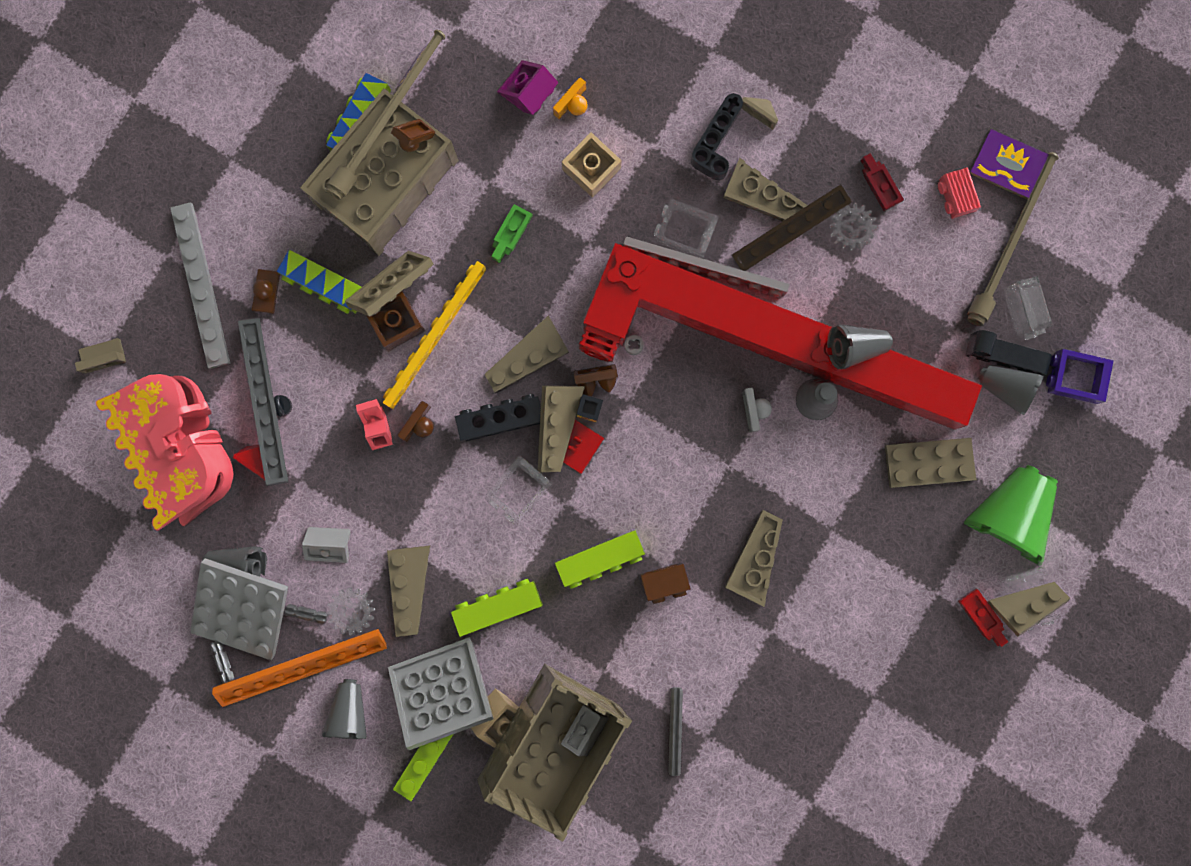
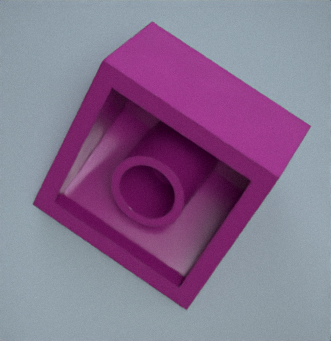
M521 60L497 93L523 112L534 115V113L540 110L545 99L553 93L558 81L544 65Z

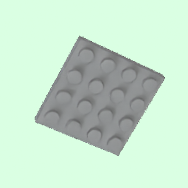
M205 558L200 565L190 633L272 661L276 653L288 586Z
M470 637L388 667L405 745L408 750L494 719Z

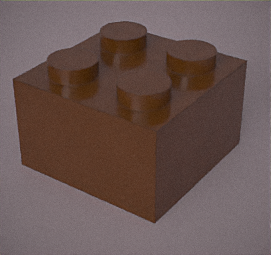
M403 291L399 292L394 300L383 305L378 313L370 317L367 316L383 347L388 351L425 332L423 325Z
M683 563L639 574L646 600L652 601L653 604L666 601V596L672 595L674 598L687 595L686 591L691 590Z

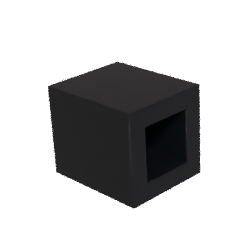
M582 394L577 417L597 422L603 400Z

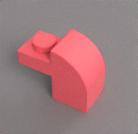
M377 399L356 405L357 413L364 425L366 440L371 449L376 450L393 445L385 411L382 406L380 407Z

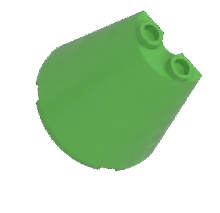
M1027 465L1026 468L1018 467L965 520L964 524L982 534L994 536L1022 552L1021 556L1041 566L1044 562L1058 481L1050 476L1044 477L1038 473L1039 470L1037 468Z

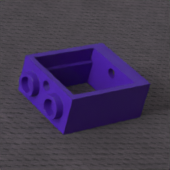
M1066 349L1056 351L1050 361V366L1053 367L1051 374L1048 375L1046 380L1047 393L1095 404L1106 402L1114 360ZM1067 358L1096 365L1091 393L1061 386Z

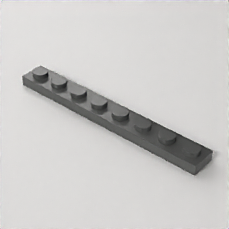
M260 318L238 321L266 486L289 483Z

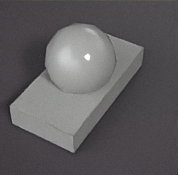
M747 388L742 394L748 429L750 433L758 432L760 430L758 419L768 418L772 412V406L764 398L755 400L753 388Z

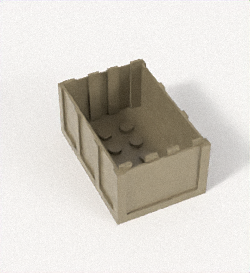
M386 89L379 93L300 187L320 210H325L364 241L378 256L383 253V248L401 226L404 227L407 224V219L426 196L432 194L436 184L451 166L454 167L459 161L451 140L400 102L355 170L356 174L354 176L357 178V181L347 196L338 200L327 193V183L338 166L344 167L348 165L392 99L393 95ZM421 119L435 131L433 138L420 142L419 148L414 152L402 150L398 139L391 134L393 127Z
M544 663L477 779L484 801L491 805L494 803L554 834L555 838L563 842L568 834L569 826L581 805H585L589 798V791L604 765H607L610 761L613 749L625 728L628 729L632 720L617 703ZM586 705L598 714L608 717V721L587 756H577L561 745L582 706Z

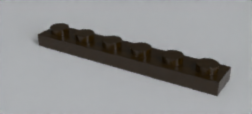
M840 184L731 256L740 270L746 271L852 203V200L842 184Z

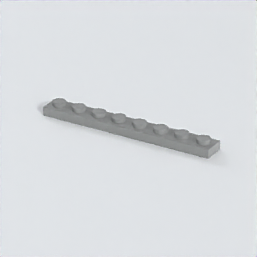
M190 202L171 207L207 366L209 369L231 364L194 206Z
M626 237L624 241V246L665 261L676 267H686L687 271L694 274H699V272L707 273V277L719 280L724 278L728 280L729 284L739 286L740 283L748 285V289L760 292V290L768 291L770 296L780 298L781 295L785 296L788 292L790 285L788 283L630 237Z

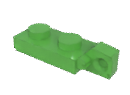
M515 204L512 206L494 238L492 246L496 249L492 254V260L500 263L505 254L510 255L533 216L532 213Z

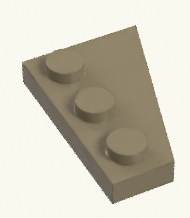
M1055 582L991 599L988 601V604L1015 635L1019 637L1066 604L1070 597Z

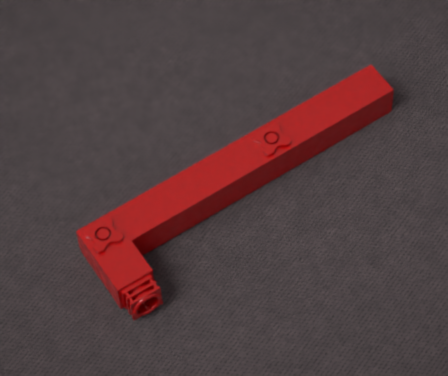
M617 243L613 247L583 322L584 334L582 335V341L579 342V350L602 361L613 362L619 345L623 346L639 307L954 430L968 426L982 385L893 350H889L887 353L849 368L837 369L829 358V355H833L832 350L827 348V339L832 328L831 326Z

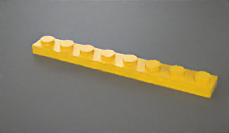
M477 261L475 265H471L468 268L466 279L463 283L460 282L454 290L455 295L452 300H447L442 308L444 312L440 318L436 317L430 326L432 328L428 335L425 334L422 337L417 352H413L407 360L408 365L405 370H401L395 378L397 382L393 388H389L385 392L383 403L391 409H394L485 273L486 268L483 264Z

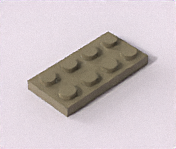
M408 250L346 299L345 303L349 308L370 317L378 313L380 308L387 302L394 300L399 292L410 287L415 279L426 274L428 269L434 264L430 257Z
M972 438L885 445L890 488L976 480Z

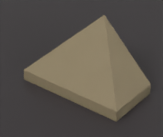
M743 97L741 109L774 130L778 118L771 101L768 99Z

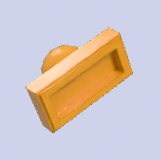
M581 77L554 105V116L558 119L567 110L575 116L582 115L587 110V100L581 96L586 90V81Z

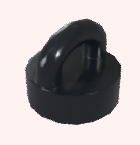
M276 395L274 402L277 416L283 417L288 415L292 410L291 400L286 396Z

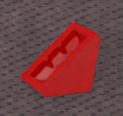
M259 444L246 446L234 454L233 458L265 480Z

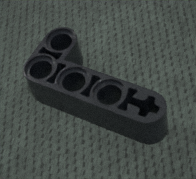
M731 93L724 99L691 156L692 167L716 181L724 179L729 169L728 160L716 152L740 114L743 99L736 93ZM732 104H735L736 106H734V107L732 108L731 112L729 113V112H728L729 106H731ZM724 121L727 125L722 127L717 122ZM714 138L716 143L709 144L706 139ZM702 155L706 160L700 162L695 157ZM719 165L724 171L716 172L713 167Z
M978 330L970 335L965 354L966 357L970 355L984 362L990 363L992 361L996 362L999 366L1015 367L1018 371L1047 376L1052 357L1050 353L996 339V333L986 330Z

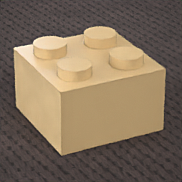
M590 132L562 161V170L593 198L621 169L622 160Z

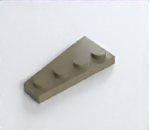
M740 157L723 197L781 221L788 219L808 206L791 193L785 192L778 187V184L774 181H770L761 175L760 171L751 168Z
M549 315L485 373L494 393L501 391L569 353Z

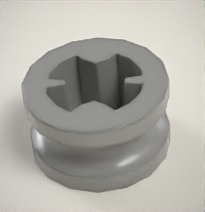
M632 335L626 339L624 347L630 355H637L643 350L644 343L641 337ZM637 340L639 342L638 346L640 348L638 350L635 348L629 349V341L635 342Z

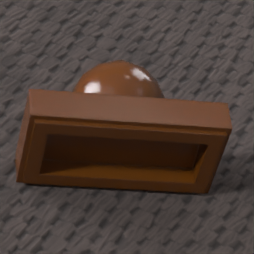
M417 119L393 127L391 134L398 139L402 150L414 152L419 148L420 142L432 139L435 131L421 119Z
M258 269L256 282L252 287L254 293L252 311L274 314L280 274L277 271Z
M421 401L398 436L406 442L413 433L421 438L430 436L434 430V424L430 418L425 416L431 406Z

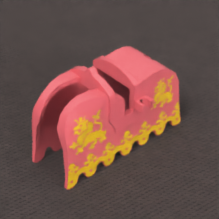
M148 375L96 401V406L99 410H109L111 412V416L106 420V427L109 430L120 431V436L115 441L116 448L119 450L128 449L129 456L124 461L125 467L129 470L137 469L139 472L133 482L135 488L147 489L148 495L143 499V506L146 509L155 508L157 510V515L152 520L155 530L162 529L178 517L182 526L187 525L203 511L222 499L231 488L234 475L232 463L221 445L223 441L219 432L216 430L204 431L209 426L208 416L212 412L199 387L192 380L184 376Z

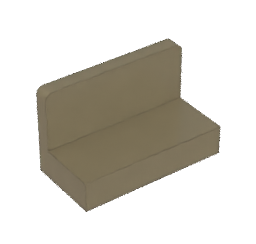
M116 338L79 349L81 361L76 362L75 366L78 372L86 374L125 363L126 359L121 340Z

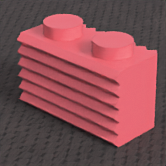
M967 167L948 174L946 173L939 179L938 190L940 194H944L946 200L944 204L947 214L951 215L952 219L976 212L981 208Z

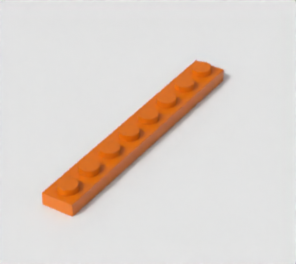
M379 629L216 686L213 688L212 695L224 707L387 649L386 642Z

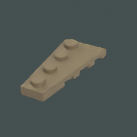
M542 386L538 453L539 472H561L584 390L583 386Z
M764 510L761 511L725 585V588L765 607L767 589L769 588L771 570L783 521Z
M431 545L387 550L396 637L416 635L419 632Z

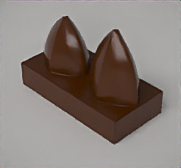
M615 364L573 371L577 386L584 387L582 394L591 397L595 391L596 381L599 382V385L606 392L610 393L618 377Z

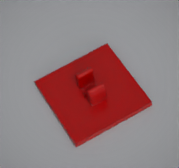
M575 420L563 462L582 474L604 438Z

